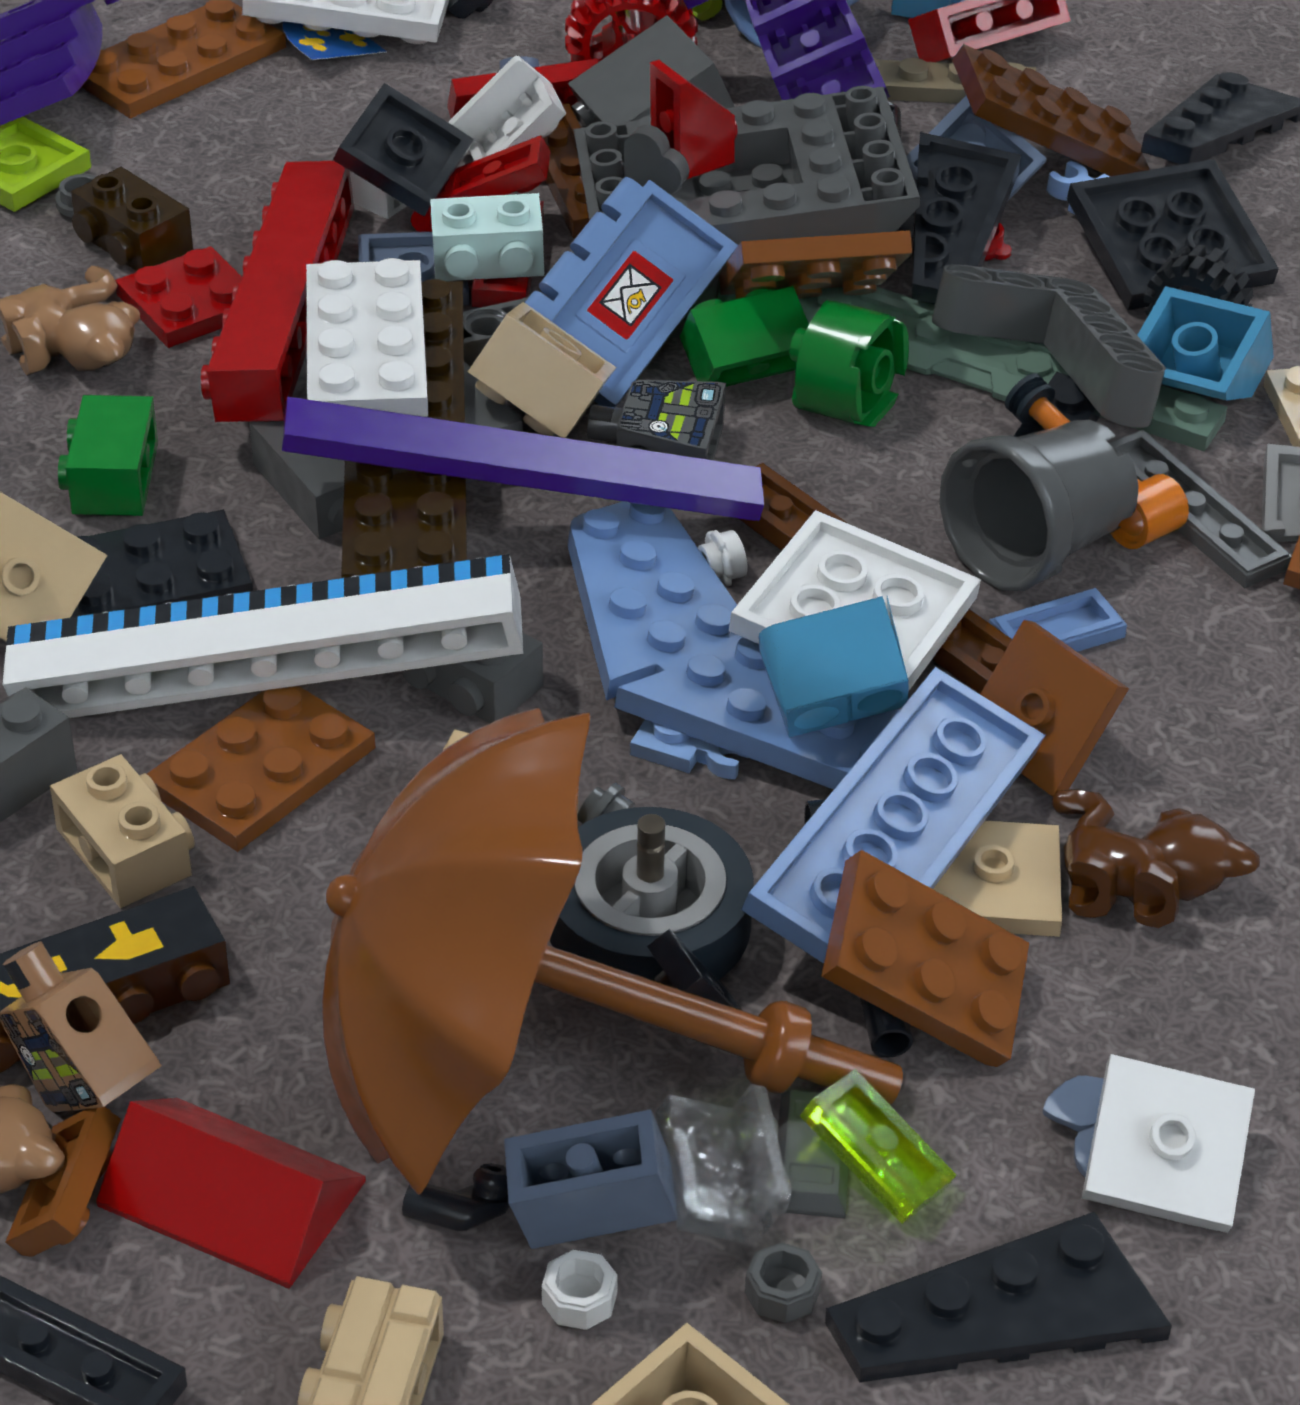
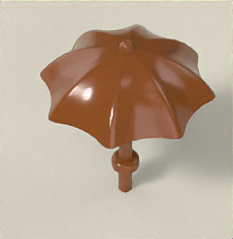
M534 708L498 719L472 731L445 748L424 766L397 795L373 831L369 842L353 863L350 874L336 877L327 888L326 903L330 911L335 914L331 925L330 949L326 962L322 998L323 1037L330 1075L340 1104L355 1134L378 1164L390 1158L418 1195L427 1186L445 1149L465 1118L478 1102L500 1085L506 1077L515 1055L524 1013L534 983L744 1058V1071L750 1083L757 1088L774 1094L785 1092L792 1085L796 1077L882 1107L892 1105L900 1091L903 1080V1071L900 1065L811 1034V1015L802 1006L787 1001H776L770 1003L756 1016L548 945L559 915L575 884L582 863L583 849L578 832L577 803L581 764L590 726L589 712L545 722L540 708Z

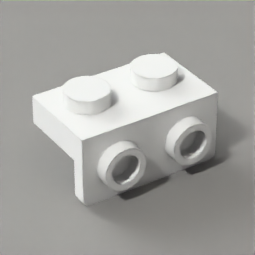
M514 56L448 123L474 138L469 150L474 161L534 137L550 135L558 126L559 121L566 115V112L551 82L521 57Z

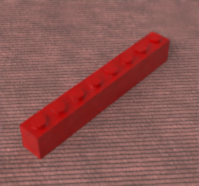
M334 160L286 162L279 181L272 183L271 202L269 206L263 207L261 229L255 230L253 233V250L250 256L244 257L241 281L234 283L231 308L224 309L222 318L223 329L220 336H214L212 358L209 365H203L201 370L202 395L205 400L212 401L215 422L284 421L287 397L293 396L307 353L306 264H322L338 259L354 211L350 170Z

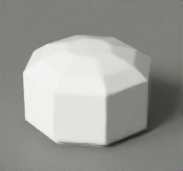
M571 1250L548 1262L542 1283V1305L557 1325L587 1330L611 1317L617 1296L618 1275L601 1254Z

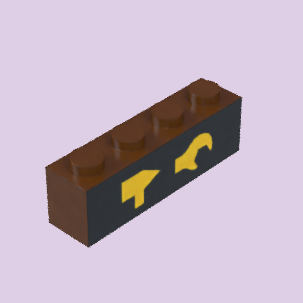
M194 886L0 953V1012L22 997L4 968L3 963L14 954L39 941H42L60 973L92 968L98 972L133 1024L144 1020L152 1012L185 1000H202L214 993L216 989L230 984L226 941ZM0 1022L1 1073L21 1059Z

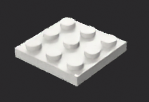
M815 510L731 612L729 631L759 644V633L771 625L883 596L887 609L888 596L909 681V691L976 600L981 579Z

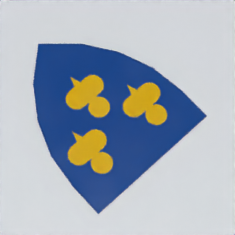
M283 21L282 29L287 39L311 60L387 52L369 37L358 36L350 30L331 28L318 31L307 28L304 24Z

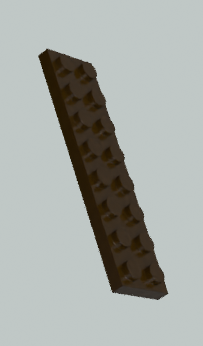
M426 280L421 282L428 416L426 417L465 423L463 281ZM345 461L341 578L467 560L466 478Z

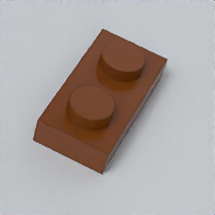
M106 1107L90 1108L52 1127V1140L58 1145L65 1156L64 1165L54 1174L30 1180L5 1241L6 1244L22 1256L33 1257L58 1244L66 1245L80 1234L90 1216V1209L87 1205L95 1184L108 1168L113 1153L110 1150V1146L121 1120L117 1115Z

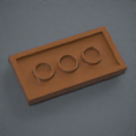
M210 0L198 9L184 15L173 16L166 23L145 32L132 34L127 40L100 50L93 71L81 87L128 118H133L286 48V36L284 32L268 23L257 20L256 17L243 16L242 7L231 0Z

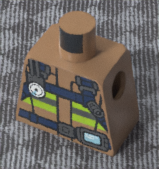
M42 941L24 948L3 963L4 968L22 997L0 1012V1022L44 1105L50 1111L60 1112L105 1107L162 1066L99 973L94 969L86 968L60 973Z

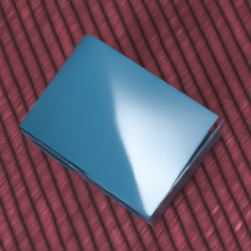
M883 596L777 623L763 629L759 633L760 654L789 738L900 709L908 701L909 681L888 596L887 609Z

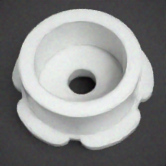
M717 530L708 531L705 536V544L699 545L698 549L716 575L720 577L724 586H731L733 579L747 574V558L743 544L734 530L719 533Z

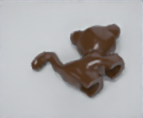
M1081 789L1058 790L1053 795L1052 805L1056 812L1060 814H1084L1078 820L1074 830L1068 834L1064 846L1065 864L1072 884L1069 908L1076 915L1090 918L1106 916L1115 904L1117 896L1127 897L1134 904V918L1138 923L1160 928L1175 920L1179 912V899L1184 901L1193 900L1217 889L1226 878L1248 875L1256 871L1260 866V856L1242 842L1234 840L1226 829L1202 814H1192L1190 811L1180 808L1161 812L1156 826L1140 839L1105 828L1115 814L1100 793Z

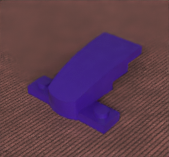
M30 0L0 14V126L71 97L85 83L97 63L102 45V23L91 3L95 0ZM104 0V2H105L106 5H109V4H112V3H115V2L119 1V0Z
M684 0L688 10L708 1ZM745 0L754 30L781 100L795 99L797 96L805 93L825 95L847 92L856 86L884 87L887 98L890 97L865 37L846 0Z

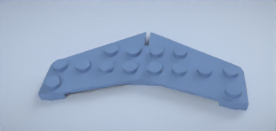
M622 501L603 508L590 510L576 516L571 521L567 546L605 698L609 700L616 697L614 708L831 789L836 788L900 710L896 709L852 720L848 723L789 738L760 654L759 644L729 631L731 612L737 604L671 508Z

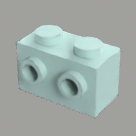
M539 193L430 199L435 279L458 281L544 276L543 228Z

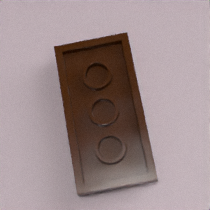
M963 44L952 59L975 116L1101 173H1105L1110 177L1150 170L1143 152H1141L1142 145L1135 139L1130 128V119L1119 109L1113 106H1106L1103 109L1090 103L1084 94L1074 88L1066 87L1065 90H1062L1050 84L1043 75L1033 69L1025 68L1024 71L1010 66L1002 56L990 49H983L980 52Z

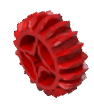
M573 0L571 3V14L565 19V32H567L565 48L571 54V62L596 58L600 62L666 15L697 45L696 33L698 32V23L693 15V8L688 10L684 0ZM611 15L612 21L602 27V32L592 36L596 26L607 16Z

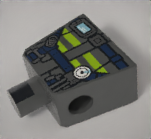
M637 380L631 384L624 408L600 405L591 406L587 437L588 439L616 442L617 446L714 460L724 427L726 383Z

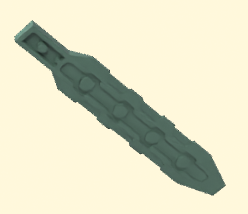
M719 283L718 299L722 300V302L735 300V294L720 295ZM877 286L876 292L864 295H844L843 287L823 288L821 296L799 299L809 324L826 300L838 301L896 317L894 320L903 322L908 331L909 357L906 369L924 375L936 374L990 392L993 398L1002 401L1006 400L1011 389L1027 375L1037 373L1047 384L1056 371L1068 375L1042 343L961 334L942 329L932 323L935 304L914 300L911 297ZM1161 385L1151 425L1143 428H1131L1144 430L1147 433L1205 452L1225 422L1227 406L1208 401L1197 394H1187Z

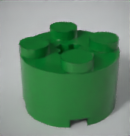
M824 301L812 318L808 328H798L791 340L789 355L792 361L797 362L795 386L792 394L794 407L857 425L875 427L894 406L899 393L890 391L895 374L905 376L909 357V337L905 324L894 320L896 317L886 313L838 301Z

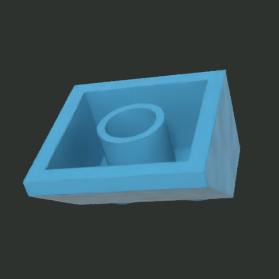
M1167 286L1163 289L1137 334L1165 366L1163 385L1225 401L1252 397L1274 358L1270 311Z

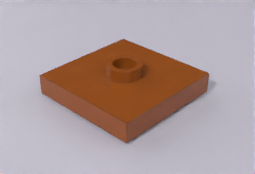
M1023 620L980 695L1046 735L1038 751L1021 774L1053 797L1058 790H1069L1129 688L1037 623Z

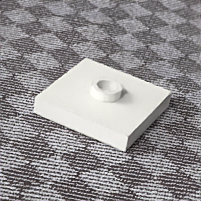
M1111 1054L1106 1065L1081 1198L1228 1233L1233 1226L1255 1089Z

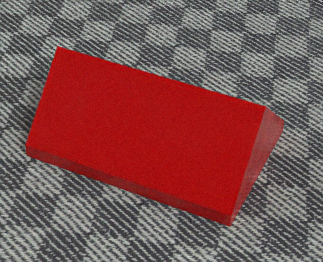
M179 1098L130 1101L96 1202L97 1206L290 1289L366 1182V1176Z

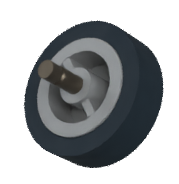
M662 807L621 809L595 817L578 827L583 849L582 863L575 884L550 937L552 947L655 981L654 977L663 969L647 946L670 928L718 979H721L733 969L744 954L750 939L752 917L741 909L748 893L753 888L754 878L750 862L744 850L727 832L697 815Z

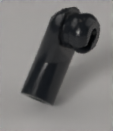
M495 1163L481 1165L473 1174L474 1184L459 1191L427 1184L423 1192L418 1195L409 1185L403 1200L402 1214L412 1219L454 1231H467L505 1214L510 1207L506 1167Z

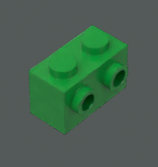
M794 286L777 290L758 289L748 293L743 298L722 302L720 299H711L700 303L690 310L680 334V340L696 380L726 383L727 387L796 370L797 362L792 361L789 355L791 340L798 328L807 329L809 323Z
M83 395L78 417L69 418L67 447L69 454H61L59 457L60 490L69 491L72 514L143 516L158 447L153 396Z

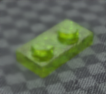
M856 1069L813 1098L800 1115L901 1224L941 1194L957 1176Z

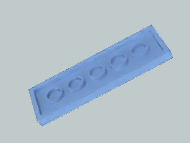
M935 667L751 889L741 910L824 963L845 861L858 851L863 850L933 889L1036 754L1046 735Z

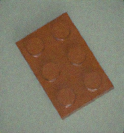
M300 686L264 690L152 769L147 775L150 776L156 785L161 802L176 812L181 813L185 818L238 852L376 748L375 733Z
M860 850L845 861L821 977L988 1066L998 1067L1009 1061L1012 1055L1029 942L869 853Z

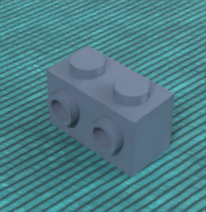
M651 1109L504 1139L509 1205L531 1249L678 1220L671 1157Z

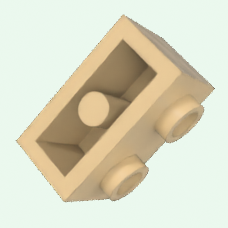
M122 754L50 785L57 830L119 908H123L192 875L189 850L194 848L195 842L186 819L179 812L170 813L161 802L158 789L150 776L146 773L138 775Z

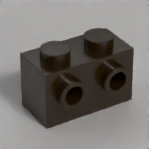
M122 166L109 173L98 175L92 181L71 191L74 211L72 224L76 234L83 242H92L109 253L111 258L119 265L126 264L135 271H138L143 267L155 266L181 257L187 252L194 250L190 209Z

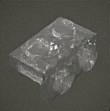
M750 1084L733 1108L668 1094L655 1113L659 1130L671 1157L678 1219L676 1220L677 1230L743 1243L760 1241L774 1221L785 1213L791 1197V1181L789 1176L785 1174L778 1142V1123L772 1115L767 1088Z

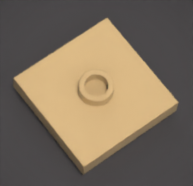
M0 492V639L7 642L8 626L70 618L107 555Z
M984 821L933 890L1013 934L1060 937L1062 902L1059 825Z

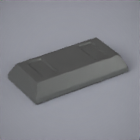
M789 1090L781 1094L771 1212L845 1218L852 1099L842 1094Z

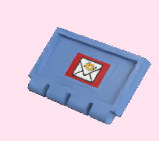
M624 177L602 204L601 209L604 213L596 212L571 243L570 248L573 253L565 251L540 282L539 288L544 294L533 291L525 301L527 305L617 367L594 399L600 406L616 407L629 391L632 382L639 378L738 247L736 243L650 179L643 187L633 179Z

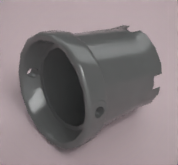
M1074 420L1055 428L1020 437L1012 435L988 436L971 440L951 455L941 476L939 505L945 532L957 556L977 578L1001 591H1026L1034 585L1057 575L1062 571V564L1066 557L1093 541L1121 528L1118 526L1119 523L1131 517L1137 507L1139 485L1135 465L1129 453L1126 452L1117 456L1113 447L1106 441L1116 437V435L1108 427L1092 420Z

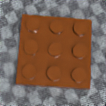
M910 231L741 241L719 272L720 295L735 294V298L739 299L754 290H777L794 286L798 299L821 296L823 288L843 287L844 295L870 294L876 292V285L886 282V279L893 272L897 271V268L912 254Z

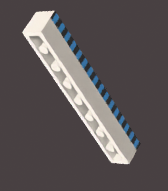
M510 554L8 626L3 686L8 696L28 688L69 718L523 654L521 597Z

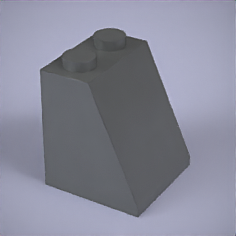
M668 15L568 83L578 101L571 106L572 110L583 127H588L590 124L601 121L611 123L640 120L644 116L651 115L650 62L658 59L704 91L723 107L730 108L735 106L714 62Z

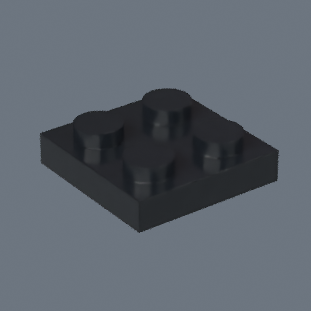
M384 83L338 147L333 160L420 215L425 216L431 207L430 199H436L467 154L474 138Z

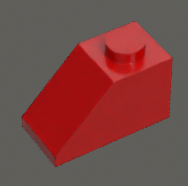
M658 59L650 62L651 125L659 128L666 135L670 148L677 150L685 157L690 170L687 179L735 163V139L738 134L735 115Z

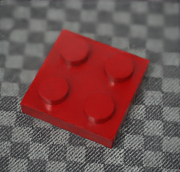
M209 246L204 249L191 250L184 256L155 266L143 267L136 271V273L116 279L115 281L118 285L116 294L123 302L137 308L142 322L167 348L222 329L224 309L231 308L234 283L240 282L242 276L215 249Z

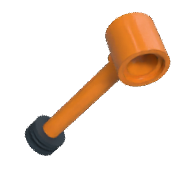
M1037 373L1027 375L1021 379L1006 397L1005 407L1022 424H1028L1036 420L1047 430L1071 422L1052 404L1055 390ZM1156 474L1143 481L1137 479L1139 485L1137 507L1131 517L1119 523L1118 526L1121 528L1110 533L1119 544L1128 549H1138L1181 528L1186 523L1189 515L1188 500L1182 487L1172 477L1165 474Z

